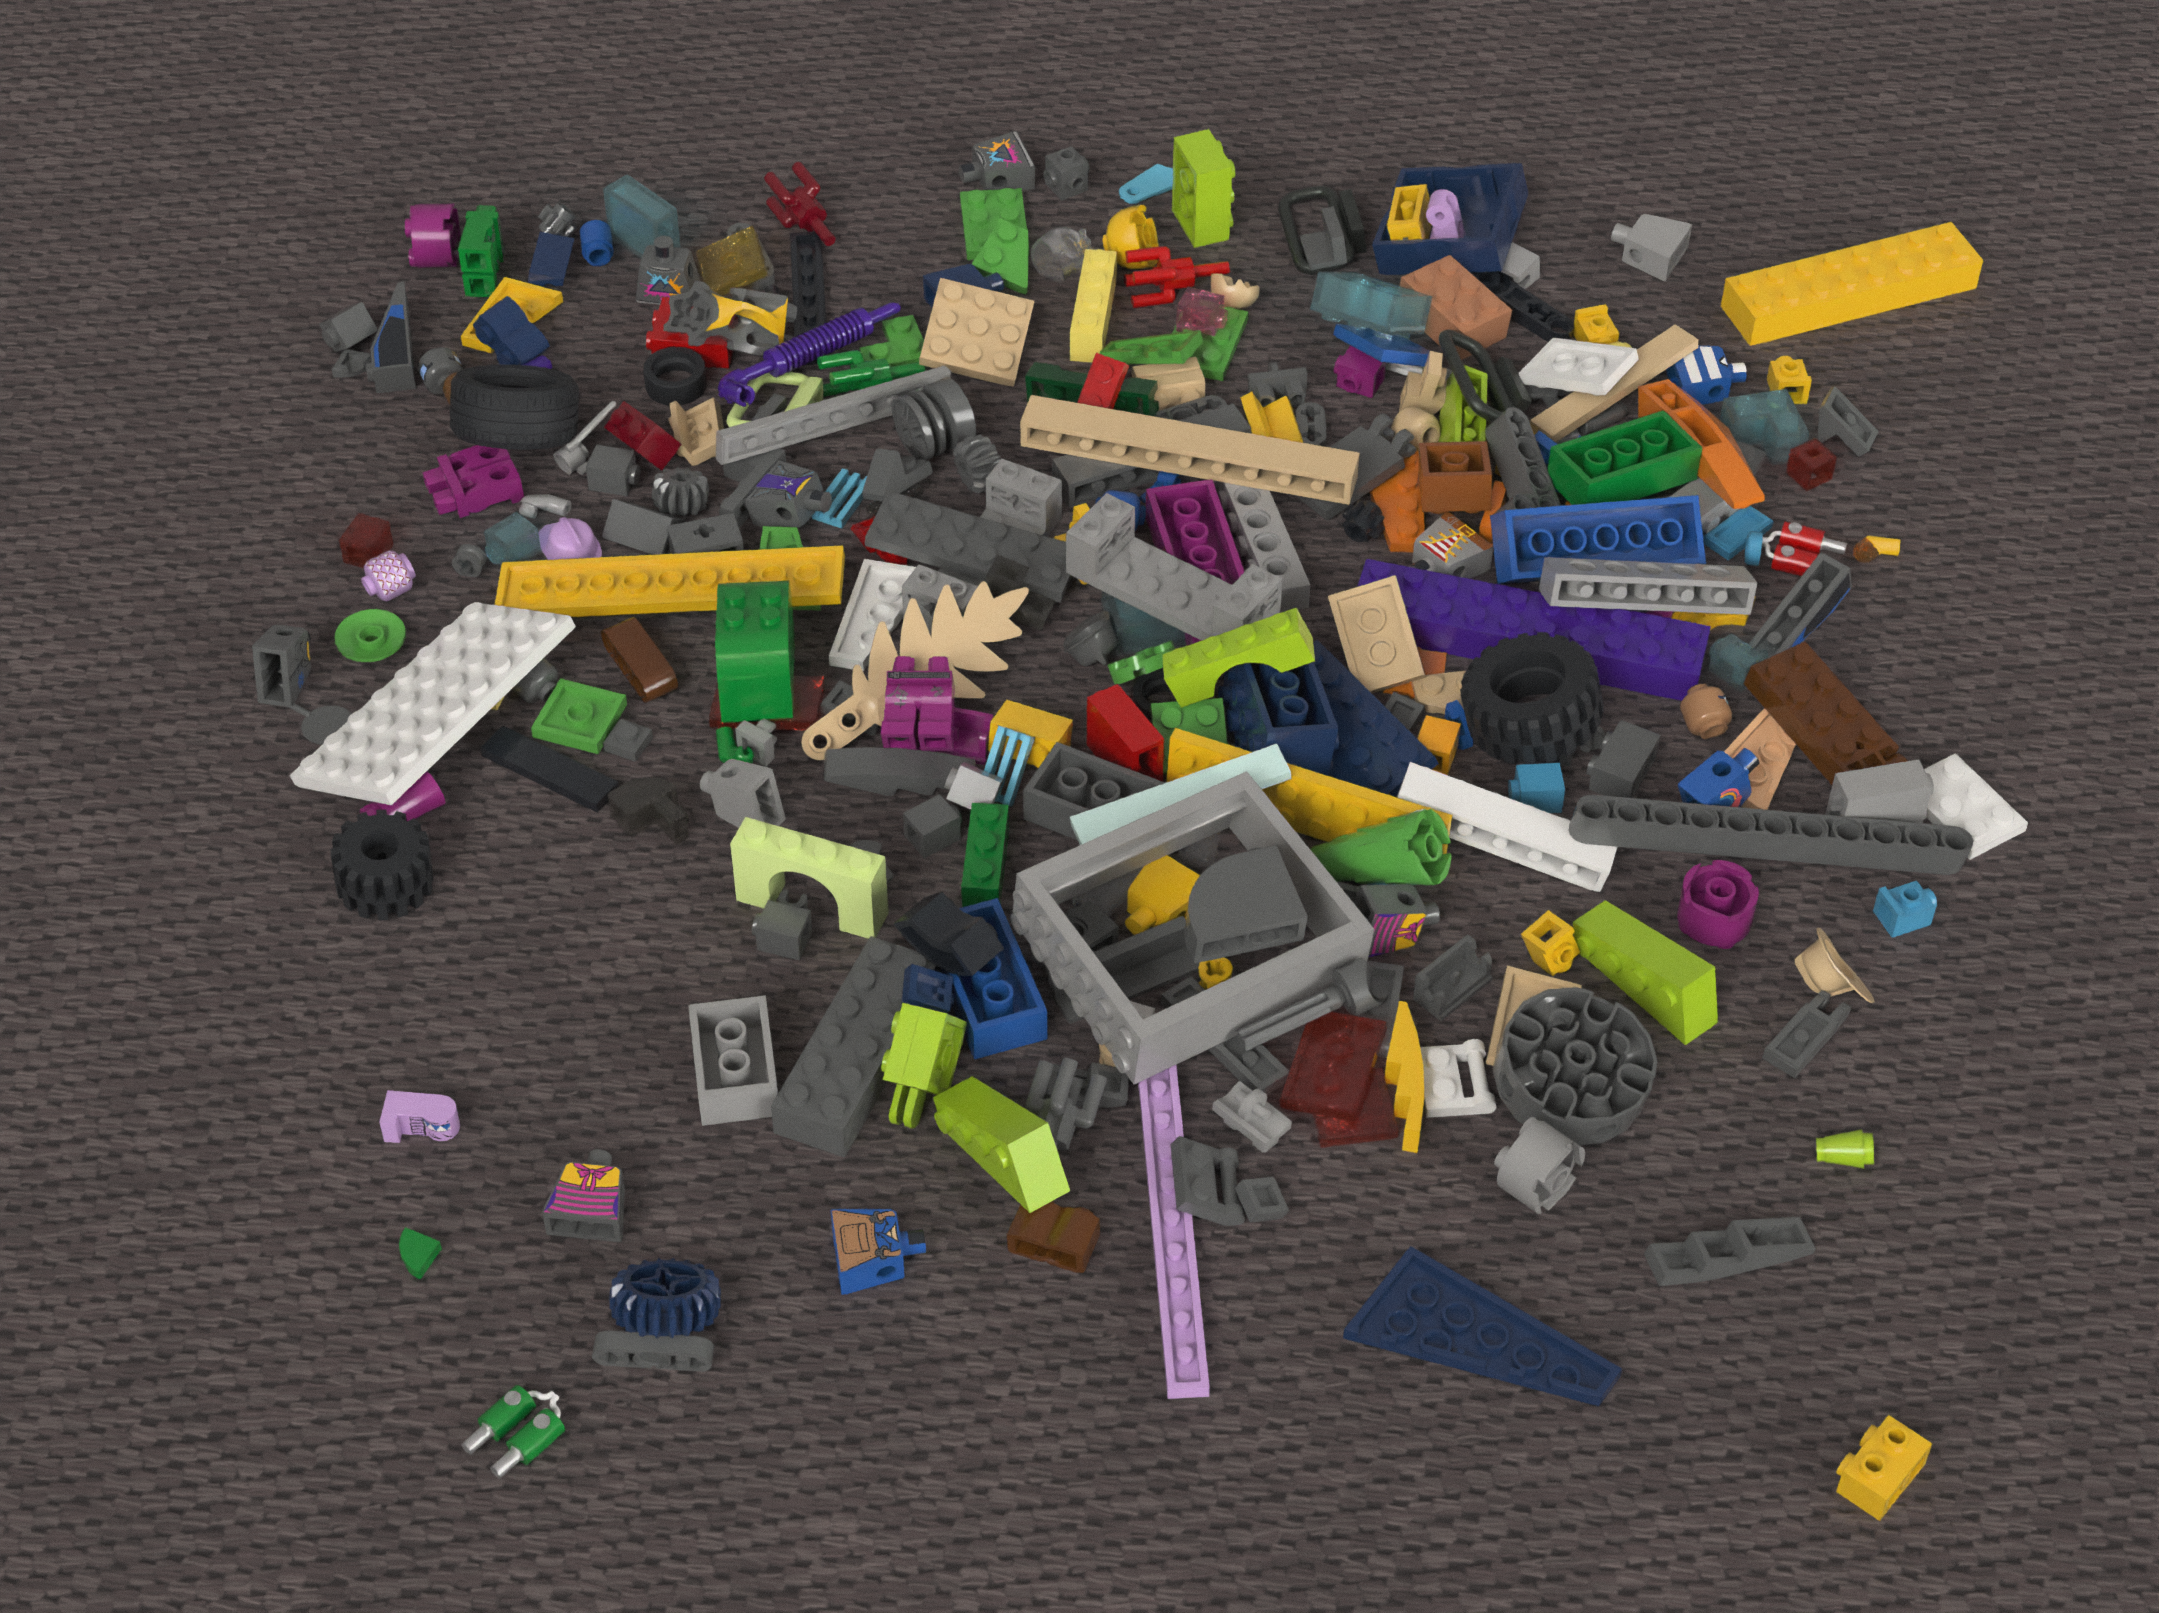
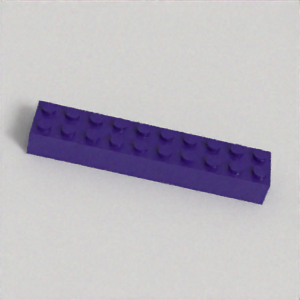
M1366 559L1357 587L1395 575L1416 645L1421 649L1445 652L1450 655L1474 659L1475 657L1480 658L1481 652L1488 646L1495 647L1498 645V641L1508 637L1511 640L1518 638L1517 634L1528 633V636L1537 635V632H1546L1551 637H1555L1556 634L1565 636L1569 639V642L1573 640L1584 647V650L1590 653L1594 659L1595 666H1597L1600 685L1682 701L1688 695L1687 691L1699 684L1711 626L1626 609L1549 606L1543 595L1539 592Z

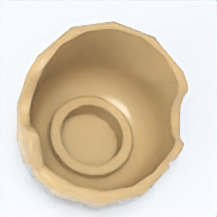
M1211 274L1212 298L1222 307L1242 310L1251 306L1259 296L1258 285L1250 286L1249 282L1243 283L1241 279H1238L1234 285L1232 278L1229 276Z

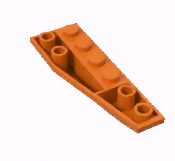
M1669 379L1638 387V418L1664 410L1701 445L1702 453L1697 476L1733 509H1744L1752 504L1764 501L1763 491L1730 429L1698 400Z

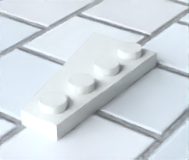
M864 559L829 654L830 666L853 669L855 665H860L862 671L866 669L869 664L872 642L879 622H885L891 635L903 618L902 585L916 567Z

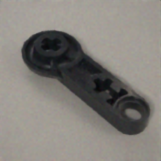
M1501 271L1470 272L1512 309L1511 319L1547 342L1552 338L1572 339L1574 331L1573 321L1511 281L1507 274ZM1552 328H1562L1566 332L1558 333L1553 331Z

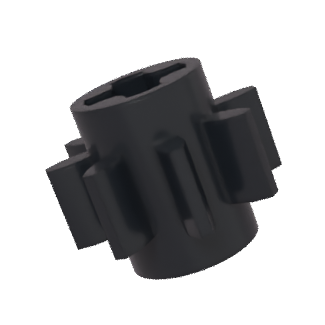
M1358 500L1355 506L1350 504L1342 514L1346 519L1342 525L1344 531L1353 541L1369 542L1371 538L1377 539L1385 529L1381 524L1385 517L1381 509L1373 502Z

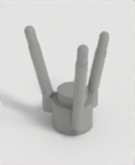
M611 401L573 440L553 454L557 465L570 475L575 470L581 475L586 473V465L588 463L586 458L589 457V452L581 441L616 407L615 401Z

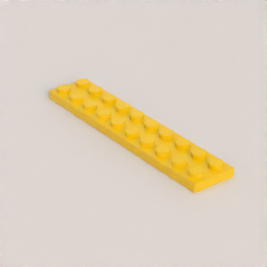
M844 546L502 562L495 605L550 612L571 617L717 610L718 583L790 580L792 607L841 604L845 552Z

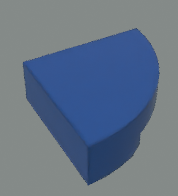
M1458 700L1447 703L1444 719L1461 723L1458 742L1459 750L1472 747L1473 738L1470 736L1461 704Z

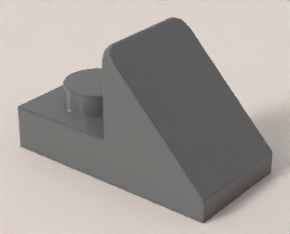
M1833 386L1829 389L1819 408L1818 443L1821 444L1837 434L1845 445L1850 447L1860 457L1869 451L1879 431Z
M876 449L862 491L863 498L883 502L888 491L900 494L933 473L930 461L915 459L913 456L901 458L896 450Z

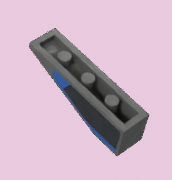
M404 281L398 282L370 349L371 362L366 363L368 382H375L376 393L416 389L409 305Z
M1821 552L1739 655L1740 658L1754 665L1804 642L1835 611L1852 589L1851 569Z

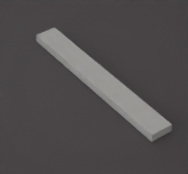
M941 366L716 431V460L721 465L892 416V403L895 398L905 394L908 395L909 392L917 389L922 392L924 386L945 377L951 378V371L946 366Z

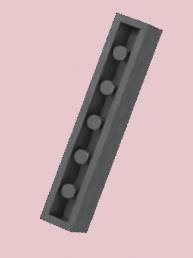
M1234 403L1177 420L1251 434V427ZM1064 455L1052 459V477L1062 480V498L1068 507L1095 500L1098 497H1102L1108 490L1124 491L1156 481L1159 473L1157 470L1073 455Z

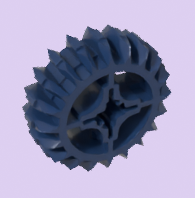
M674 1257L671 1260H661L658 1258L657 1261L651 1262L643 1260L640 1265H628L627 1270L619 1271L617 1277L612 1279V1287L610 1288L609 1308L611 1309L612 1317L616 1319V1325L625 1327L626 1331L630 1333L638 1332L641 1337L654 1335L656 1339L660 1336L673 1338L674 1335L680 1334L689 1336L690 1331H703L704 1326L713 1324L714 1318L719 1316V1308L721 1307V1287L719 1286V1279L714 1276V1271L705 1269L704 1265L700 1263L691 1264V1261L688 1259L676 1261Z

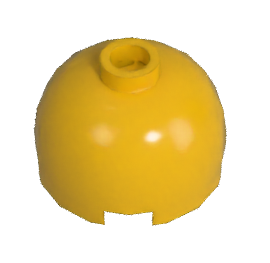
M1144 205L1127 207L1117 212L1110 219L1106 234L1103 235L1104 250L1116 251L1117 264L1121 267L1146 269L1157 264V260L1127 263L1125 258L1126 250L1159 247L1153 218L1146 219L1144 215L1146 206Z

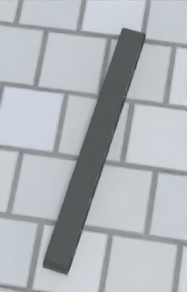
M1585 795L1580 797L1568 829L1574 840L1591 845L1942 875L1956 874L1962 869L1974 842L1972 835L1967 830L1957 826L1602 795Z

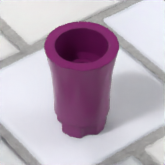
M426 771L392 805L370 801L359 812L360 814L367 812L368 816L377 815L376 810L387 809V815H394L396 811L405 813L406 819L409 821L445 805L446 802L440 787L431 774Z

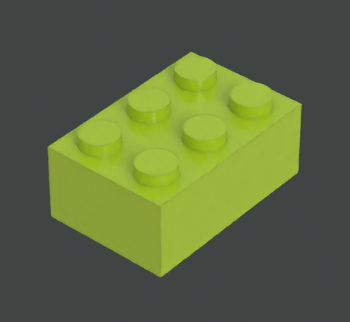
M1209 129L1174 137L1172 212L1194 248L1229 240L1230 227H1233L1231 203L1234 202L1232 178L1235 177V166L1233 161L1224 154L1221 142L1219 140L1216 141Z

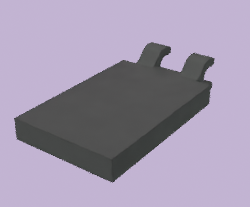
M1385 413L1378 415L1368 430L1360 426L1330 447L1360 453L1358 478L1350 504H1353L1405 468L1404 458L1410 457L1416 452V447L1409 443L1414 439V435L1406 429L1399 431L1395 435V432L1388 427V425L1393 423V419ZM1295 495L1327 521L1349 506L1347 504Z

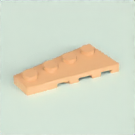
M1765 708L1724 751L1731 758H1734L1743 748H1746L1760 762L1748 774L1752 793L1741 805L1743 808L1768 809L1796 745Z

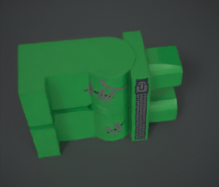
M479 205L476 211H467L466 223L458 252L461 272H463L465 296L490 297L498 286L497 272L500 269L499 262H504L505 254L499 212L496 211L495 206Z

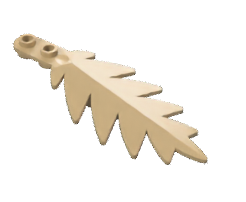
M983 581L974 591L962 617L950 586L944 585L934 610L931 636L916 599L911 598L903 619L899 656L914 658L916 664L915 671H928L929 658L945 656L948 659L949 669L953 674L955 685L954 698H984L985 692L955 668L977 672H994L1008 669V664L982 643L1004 641L1022 634V630L1009 618L1020 607L1029 589L1024 587L993 598L987 583ZM879 622L873 638L868 666V681L860 665H855L852 672L853 695L804 732L801 744L803 751L808 757L814 760H824L827 749L843 748L872 725H882L885 710L887 671H892L895 658L898 656L885 622ZM845 714L854 716L855 725L853 727L843 725L842 717ZM817 735L824 736L827 741L826 746L822 749L816 748L813 744V739Z

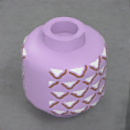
M388 550L365 563L364 572L366 576L362 577L361 581L370 596L376 594L381 600L387 602L409 591L413 585L412 579L416 577V574L404 553L398 554L395 551Z

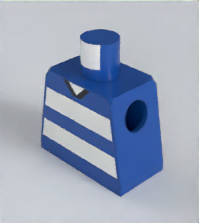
M1698 345L1696 350L1666 369L1669 380L1698 400L1702 405L1727 400L1731 383L1745 382L1747 376L1745 363L1728 364L1724 351L1719 346Z

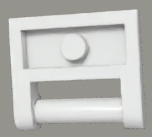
M1471 1039L1461 1045L1420 1047L1424 1068V1110L1426 1118L1489 1114L1496 1110L1495 1097L1489 1092L1483 1061L1486 1052L1484 1043L1481 1040ZM1468 1061L1474 1090L1473 1097L1464 1098L1457 1062Z

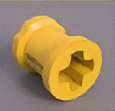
M1225 957L1200 962L1198 973L1202 980L1199 984L1207 990L1230 979L1233 972L1231 962Z

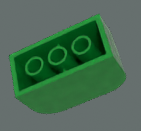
M790 580L718 583L715 647L722 723L743 722L744 720L747 722L760 721L764 718L769 721L794 719L795 632Z

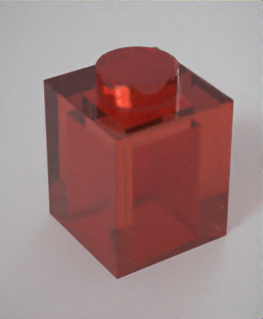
M358 513L339 539L343 562L360 568H364L367 561L390 550L394 545L389 521Z

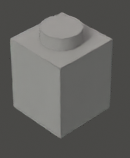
M963 762L958 770L952 768L948 775L944 788L950 791L946 799L968 809H971L972 803L994 804L1004 779Z

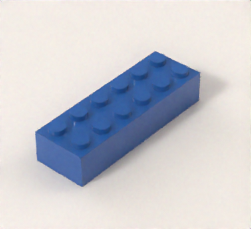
M1698 495L1504 510L1490 516L1497 584L1540 581L1544 557L1706 564Z

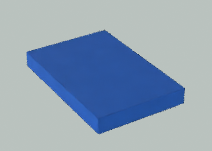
M1343 324L1335 325L1333 335L1336 338L1380 362L1425 366L1430 351L1391 330Z

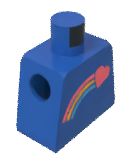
M1743 748L1734 758H1731L1722 750L1716 751L1678 783L1682 802L1741 807L1752 793L1748 774L1760 764L1758 758L1746 748Z

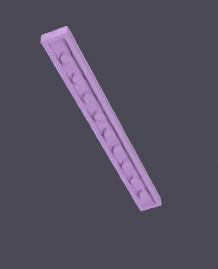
M1174 1065L1138 1083L1167 1399L1209 1397L1210 1389L1192 1215L1176 1209L1170 1144L1177 1137H1184L1177 1066Z

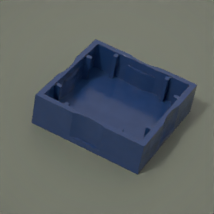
M1522 163L1487 164L1461 168L1444 166L1401 168L1391 194L1390 207L1381 220L1372 244L1379 274H1409L1448 255H1451L1469 272L1502 271L1529 194ZM1426 184L1429 197L1436 190L1451 191L1458 201L1466 233L1464 238L1430 239L1429 235V239L1409 240L1408 237H1403V240H1391L1387 223L1395 188Z

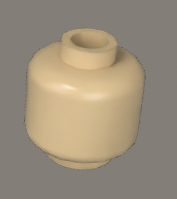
M1410 406L1401 410L1394 418L1391 426L1395 435L1403 429L1413 434L1414 439L1409 443L1416 447V451H1419V443L1438 442L1440 438L1438 419L1433 414L1418 407Z

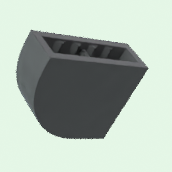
M1277 845L1266 848H1253L1247 852L1225 857L1208 867L1196 880L1190 893L1184 927L1185 942L1193 964L1303 940L1308 916Z

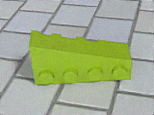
M1606 900L1573 921L1574 939L1581 952L1579 954L1591 962L1684 1045H1687L1718 1023L1715 966Z
M973 1076L933 1097L937 1112L934 1113V1118L939 1129L944 1134H948L1029 1213L1070 1191L1048 1122Z

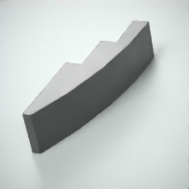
M858 747L827 749L824 756V781L885 796H894L897 788L923 795H933L936 788L948 790L944 788V785L952 768L958 770L963 762L976 767L975 759L939 752L904 748Z
M1786 1217L1732 1220L1726 1230L1691 1232L1685 1242L1650 1244L1644 1255L1658 1285L1667 1286L1714 1280L1792 1261L1813 1254L1816 1248L1801 1218Z

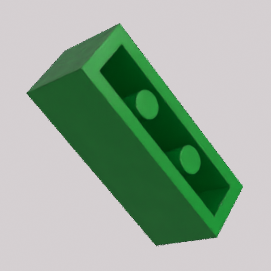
M972 803L961 885L962 907L998 898L1001 905L1009 838V805Z

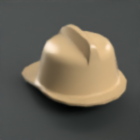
M1816 928L1819 939L1795 959V965L1806 984L1814 992L1819 994L1821 990L1831 994V997L1855 990L1866 1001L1874 1003V998L1870 991L1840 957L1825 932L1821 928Z

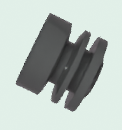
M949 377L924 386L922 392L917 389L909 392L908 395L905 394L893 400L892 416L895 428L902 444L915 459H932L933 456L943 454L946 448L950 450L956 448L957 444L962 442L963 439L972 435L976 436V423L969 401L961 387Z

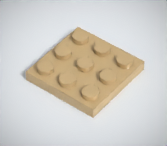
M940 278L919 365L931 368L946 366L952 373L1014 387L1034 301Z

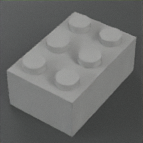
M766 995L688 1005L702 1126L772 1117L771 1105L778 1095Z

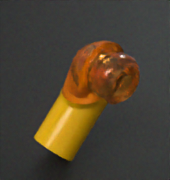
M1866 536L1854 546L1853 555L1856 560L1862 563H1868L1880 554L1898 556L1900 539Z

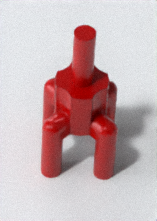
M1166 246L1125 251L1127 263L1157 260V267H1153L1151 270L1134 271L1132 274H1124L1126 287L1154 284L1159 286L1161 290L1158 293L1131 296L1133 308L1173 303L1176 299L1175 289L1193 287L1195 285V278L1208 277L1211 274L1224 275L1230 273L1228 261L1193 265L1191 257L1171 259L1170 250Z

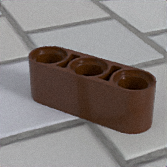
M635 617L601 630V638L606 651L613 653L610 654L611 658L624 675L628 674L625 677L640 697L644 696V698H641L644 703L678 689V681L671 665Z

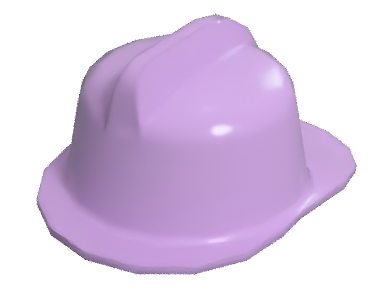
M562 517L559 519V522L545 525L538 532V545L548 560L599 558L602 556L600 543L592 529L586 522L580 519Z

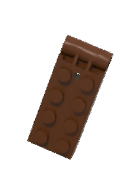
M1806 641L1751 666L1743 684L1831 785H1833L1835 773L1908 761L1902 754L1896 753L1899 746Z

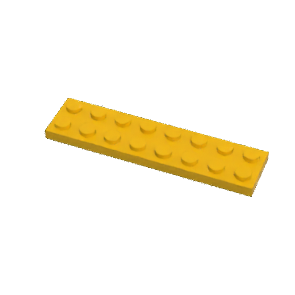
M1175 728L1170 736L1167 782L1252 752ZM1289 763L1287 765L1291 771L1290 780L1262 789L1296 832L1327 842L1339 836L1355 833L1358 828L1388 822V818L1404 815L1416 810L1431 809ZM1432 809L1441 817L1447 828L1448 835H1450L1453 815ZM1442 844L1443 854H1447L1448 844Z

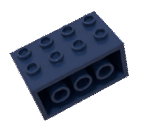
M1314 662L1283 673L1266 664L1244 663L1236 665L1223 673L1224 684L1218 688V698H1223V707H1225L1227 713L1226 724L1228 731L1234 733L1235 747L1254 752L1277 744L1286 763L1332 776L1333 751L1337 750L1339 746V728Z

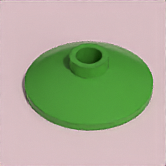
M368 609L356 612L345 618L335 632V644L339 652L346 658L357 662H375L385 659L396 653L406 638L403 621L394 613L381 609Z

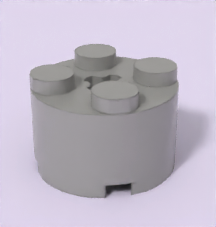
M1530 1117L1521 1127L1519 1137L1511 1147L1508 1145L1503 1147L1495 1158L1494 1165L1499 1168L1497 1184L1537 1214H1541V1206L1550 1210L1571 1188L1577 1178L1571 1174L1575 1163L1582 1167L1585 1159V1149L1547 1122Z

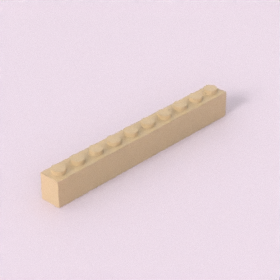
M1035 395L1030 396L1020 421L1021 446L1207 480L1212 479L1218 482L1350 505L1358 478L1360 456L1358 452Z

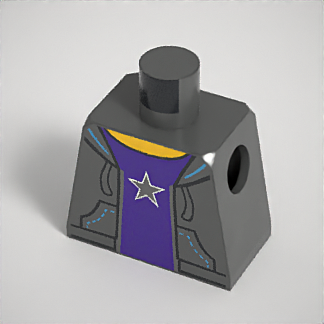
M777 460L746 496L744 502L753 525L759 527H801L805 525L815 511H829L832 505V496L829 492L823 491L820 479L815 471Z

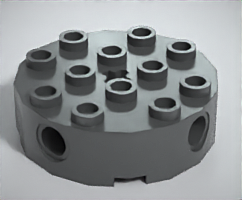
M1578 987L1547 989L1523 1001L1503 1031L1497 1045L1493 1066V1074L1499 1097L1510 1110L1513 1117L1522 1124L1530 1117H1535L1539 1121L1547 1122L1578 1145L1604 1143L1627 1131L1641 1112L1652 1090L1658 1061L1650 1034L1632 1011L1618 1002L1613 1005L1605 999L1593 996V991Z

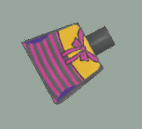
M1411 884L1361 885L1355 902V906L1375 929L1368 958L1415 946L1422 927L1437 924L1440 919V912L1436 902L1423 903L1416 888Z
M595 1149L590 1151L587 1163L569 1162L564 1165L543 1208L542 1214L546 1235L622 1242L625 1187L622 1169L617 1166H611L612 1155L610 1153Z

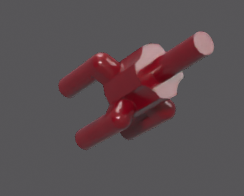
M796 162L792 166V171L804 184V187L798 186L794 192L789 191L774 172H768L764 176V181L777 197H769L766 205L785 228H792L796 223L800 229H805L808 232L815 231L826 246L833 245L836 238L823 223L827 216L826 210L815 198L820 192V184L802 162Z

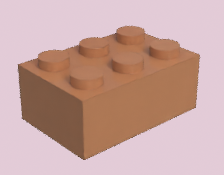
M1451 255L1401 277L1396 301L1398 309L1408 318L1412 317L1415 324L1439 346V335L1443 330L1447 329L1457 331L1476 340L1484 348L1506 338L1512 309ZM1455 345L1461 360L1472 355L1467 350Z

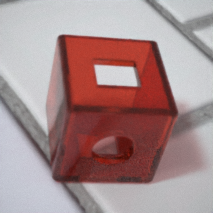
M1814 438L1790 450L1786 473L1805 491H1809L1833 479L1837 456L1817 438ZM1812 472H1813L1817 477L1811 479Z

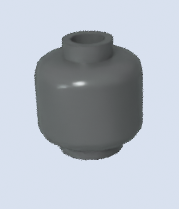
M543 658L511 690L527 703H535L540 699L546 702L556 687L558 670L546 658Z

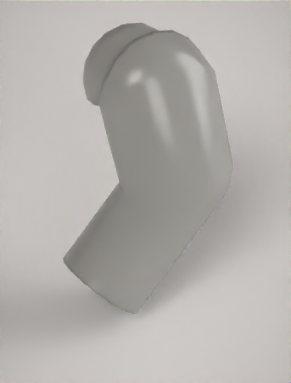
M550 494L526 495L520 501L522 505L519 508V513L529 518H535L538 509L566 517L571 510L572 504L569 500Z

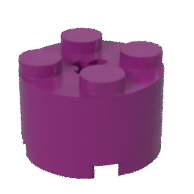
M454 203L415 204L410 206V218L405 219V235L412 240V248H409V264L411 267H458L459 252L455 251V248L457 247V241L461 240L458 210L454 208Z
M1713 860L1712 865L1700 867L1701 863L1697 864L1684 877L1677 910L1679 929L1700 943L1717 946L1721 949H1729L1735 943L1744 939L1751 930L1759 896L1758 887H1755L1751 881L1752 875L1745 868L1733 862Z

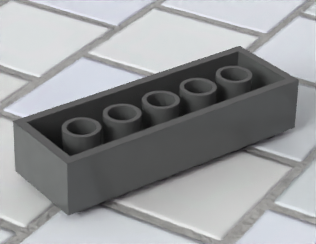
M870 936L771 1105L773 1132L845 1158L888 1082L883 1080L884 1072L881 1070L884 1053L887 1049H891L894 1034L891 1032L893 1017L902 1007L905 969L914 964L941 973L940 967L930 962L918 951Z

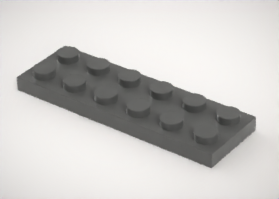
M888 491L865 536V546L1011 589L1016 590L1027 587L1029 589L1028 594L1061 603L1073 577L1066 573V542L891 491Z

